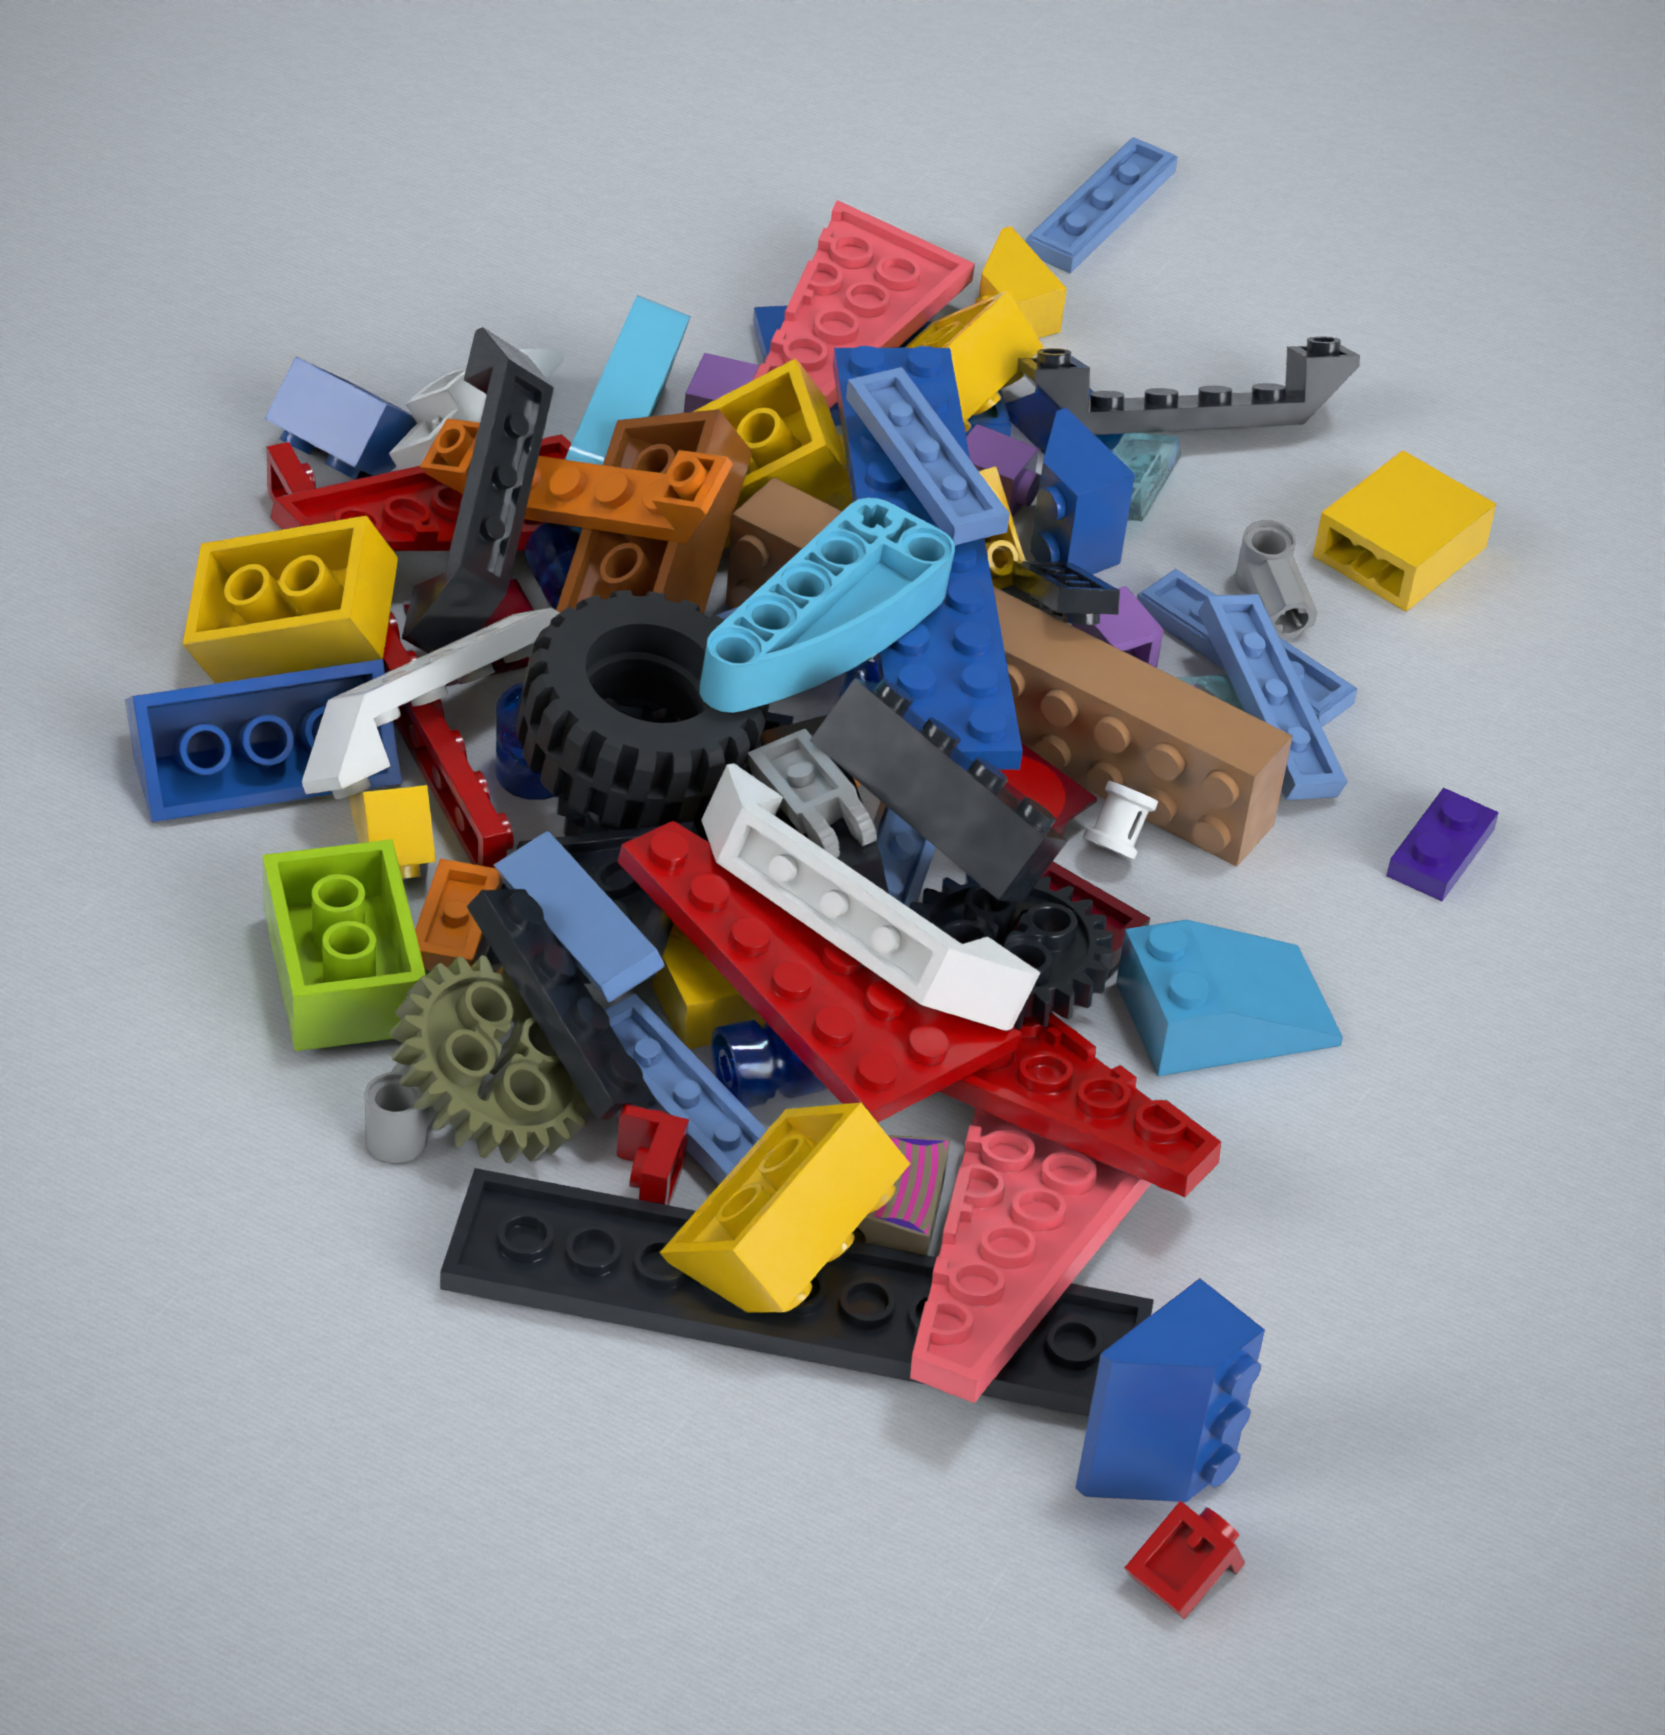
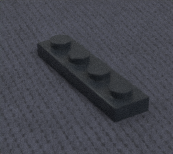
M1013 561L1012 584L1027 593L1028 600L1040 602L1039 607L1051 609L1052 615L1063 616V622L1096 625L1100 624V614L1119 615L1120 590L1075 564L1066 562Z
M526 889L481 890L466 906L596 1119L598 1121L619 1119L624 1105L649 1109L657 1100L643 1079L641 1067L628 1055L610 1026L608 1014L593 999L577 973L574 959L560 946L544 920V913L538 902L528 894Z

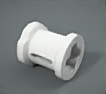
M1108 780L1105 787L1108 796L1094 828L1086 829L1083 839L1111 852L1135 860L1138 854L1137 849L1134 847L1148 812L1155 811L1158 801Z

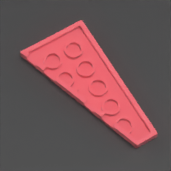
M837 200L832 209L830 223L827 228H823L818 239L817 251L813 259L808 261L785 310L784 322L780 330L776 329L771 340L770 352L765 363L760 364L754 379L796 358L823 393L830 409L838 402L833 372L834 348H856L859 346L898 348L973 281L975 263Z
M975 1108L972 1125L969 1126L962 1165L958 1169L943 1230L940 1253L936 1258L928 1301L925 1302L912 1354L910 1378L950 1395H955L975 1403L1152 1183L1110 1165L1103 1164L1094 1158L1052 1140L1042 1138L1036 1133Z

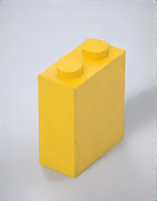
M1402 450L1321 512L1313 557L1407 612L1487 547L1497 504Z

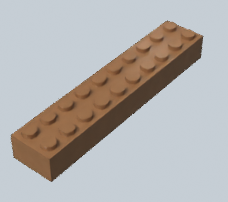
M773 477L732 514L725 605L731 608L741 606L843 511ZM993 587L1021 742L1083 788L1105 800L1108 796L1105 791L1108 780L1157 800L1158 804L1155 811L1148 812L1146 821L1237 867L1275 824L1293 736ZM876 655L852 669L880 683Z

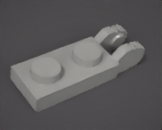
M806 729L748 752L747 758L752 774L757 780L783 797L779 807L801 834L807 833L809 840L835 858L840 856L839 842L834 830L829 825L833 824L837 819L844 818L850 833L858 840L861 846L877 840L875 825L869 812L858 799L856 788L830 757L810 741L812 736Z

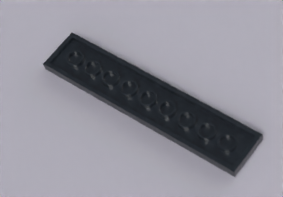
M474 1168L441 1268V1290L921 1383L910 1378L911 1361L925 1302L928 1301L937 1257L853 1241L851 1246L842 1255L827 1262L810 1281L812 1284L811 1292L795 1308L787 1312H745L669 1264L660 1254L661 1250L696 1212L695 1210ZM1071 1283L981 1395L1089 1416L1101 1353L1151 1316L1154 1299Z

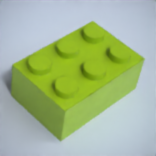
M393 839L263 854L264 914L294 1051L395 1039L390 1036V1031L401 1020L395 1014V1011L407 998L406 993L423 975L426 976Z

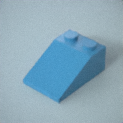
M1187 919L1125 929L1116 984L1157 1076L1341 1046L1343 1036L1298 945Z

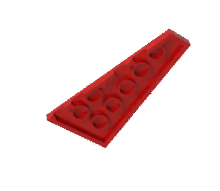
M563 434L542 438L539 456L565 460L572 443ZM420 466L276 497L274 498L270 518L284 530L367 516L393 551H450L463 494L427 475ZM524 519L517 551L576 550L582 528Z
M675 821L622 844L618 863L841 1104L862 1103L877 1123L1017 1050L1022 1036L1020 1031L1015 1028L1005 1031L919 1004L716 863L710 843Z
M1052 1012L1049 1014L1048 1026L1045 1027L1037 1023L1032 1016L1024 1017L1022 1028L1016 1029L1022 1033L1016 1051L938 1091L980 1109L989 1115L1001 1118L1036 1133L1042 1138L1052 1140L1184 1198L1220 1161L1222 1141L1168 1100H1151L1136 1088L1137 1077L1121 1065L1111 1069L1097 1059L1096 1046Z

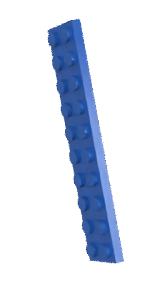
M872 346L834 348L833 372L853 502L868 497L879 498L896 505L939 529L848 402L846 395L849 379L902 367L970 459L951 349L918 346L915 348H875ZM982 538L955 545V553L944 600L913 629L876 654L879 681L883 678L887 679L909 694L914 700L909 709L925 722L930 717L934 718L957 734L961 741L956 748L969 759L974 761L976 757H980L999 770H1020L1023 750L985 539Z

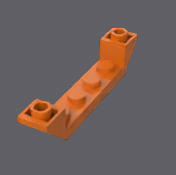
M447 418L420 468L427 475L463 494L480 423ZM678 450L667 473L662 474L538 456L524 519L686 544L706 516L733 463L726 456Z

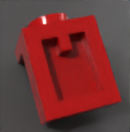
M624 1105L619 1116L616 1154L621 1159L633 1162L629 1186L639 1189V1200L670 1206L685 1165L689 1119L670 1115L659 1110Z
M1179 1501L1126 1564L1124 1569L1132 1579L1185 1620L1227 1568L1237 1574L1244 1566L1245 1561L1237 1545L1234 1543L1240 1535L1225 1519L1208 1507L1198 1515L1182 1501Z

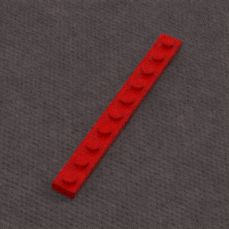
M290 442L267 446V492L273 502L276 497L316 489V481L311 466L307 462H300ZM391 611L383 654L385 674L418 659L413 650L406 651L401 643L398 623ZM441 699L419 706H412L411 701L398 706L401 716L393 720L470 863L495 868L494 864L507 857V850L513 849L514 837L512 827L504 812L497 813L490 802L489 787L483 773L480 770L473 771L467 761V751L462 735L458 730L451 731L448 727Z

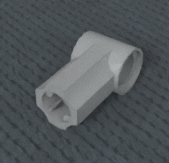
M1260 520L1247 526L1243 534L1235 573L1236 584L1246 594H1259L1280 638H1297L1305 629L1314 626L1317 610L1293 556L1296 545L1295 535L1290 528L1280 522Z
M397 1063L390 1073H384L375 1077L367 1084L365 1089L366 1148L376 1159L393 1164L413 1160L424 1151L427 1144L426 1128L437 1115V1112L432 1107L420 1110L414 1108L413 1104L422 1093L419 1087L401 1086L399 1080L410 1070V1066Z

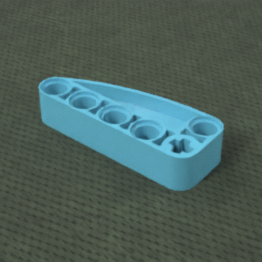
M636 296L565 460L603 465L617 420L653 416L691 316L642 296Z
M868 497L851 503L711 632L707 639L699 685L701 698L711 708L722 712L734 713L748 710L816 687L853 669L881 652L918 625L944 600L955 553L953 540L942 530L888 501Z

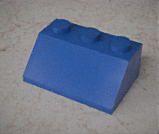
M1199 1278L1103 1351L1100 1355L1075 1488L1085 1497L1187 1502L1207 1485L1210 1484L1212 1487H1218L1224 1483L1234 1472L1240 1461L1241 1455L1237 1452L1242 1429L1247 1424L1251 1415V1410L1247 1406L1252 1385L1261 1371V1364L1258 1362L1265 1329Z

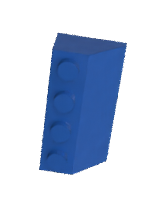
M383 659L135 695L124 699L134 762L151 822L333 794L332 791L306 794L302 785V779L329 699L385 674ZM393 721L377 726L391 766L369 776L368 779L371 785L369 788L402 784Z

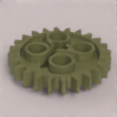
M460 956L448 968L442 963L437 964L427 976L423 975L406 993L407 998L395 1011V1014L401 1020L390 1031V1036L403 1044L391 1056L393 1061L410 1066V1070L399 1080L401 1086L419 1087L422 1093L413 1104L414 1108L420 1110L432 1107L437 1112L432 1125L435 1131L450 1124L456 1128L455 1145L460 1148L470 1137L476 1139L479 1155L484 1159L498 1146L506 1163H511L521 1152L530 1162H533L545 1150L551 1155L555 1153L586 1124L584 1118L591 1112L590 1107L503 966L494 973L486 956H481L471 967ZM512 1019L514 1027L509 1039L502 1045L499 1040L510 1029ZM490 1072L493 1077L482 1087L481 1097L479 1098L477 1093L482 1079Z

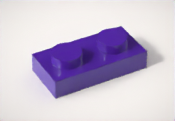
M1443 787L1390 858L1386 876L1443 902L1495 830L1499 812Z

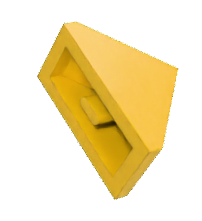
M669 936L662 956L665 967L657 972L656 977L652 978V987L675 1035L689 1049L771 1031L772 1028L695 945Z

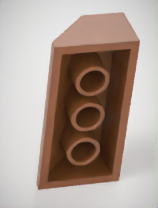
M719 409L617 420L603 463L605 466L666 474L678 450L726 456L733 465L706 516L686 544L582 528L556 611L561 612L570 606L575 609L578 602L598 594L604 600L608 599L609 594L614 591L631 590L633 596H646L648 591L666 594L665 600L680 604L685 599L699 605V612L704 614L731 526L732 514L735 512L753 453Z

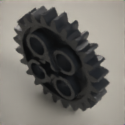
M967 873L965 884L963 885L948 877L943 878L941 892L925 888L923 890L922 902H911L909 908L961 944L989 937L1040 972L1014 1024L1015 1029H1021L1024 1017L1030 1016L1041 1026H1048L1049 1014L1052 1011L1067 1020L1071 1019L1074 1004L1089 1008L1092 1003L1093 993L1103 994L1106 977H1110L1113 933L1105 931V915H1091L1093 906L1091 899L1072 902L1074 887L1067 886L1055 892L1050 889L1051 877L1049 876L1041 878L1022 903L997 900ZM1020 921L1019 931H1014L1015 927Z

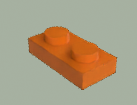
M440 858L415 928L425 970L431 971L439 963L448 968L460 956L467 961L470 967L473 965L483 933L466 906L481 890L501 889L503 881L496 868Z

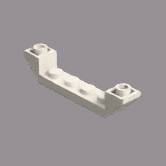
M553 608L513 614L329 699L302 779L305 793L332 791L335 799H341L368 789L371 786L368 777L391 766L377 726L399 718L401 713L398 706L411 701L412 706H419L438 700L448 694L445 686L447 683L458 679L459 684H466L494 673L492 662L503 658L505 663H509L528 656L530 658L534 642L542 629L549 626L551 619L560 612Z
M734 763L726 766L702 818L716 863L919 1004L1005 1031L1013 1028L1040 974L1039 971L989 937L961 944L777 818L775 814L783 797Z

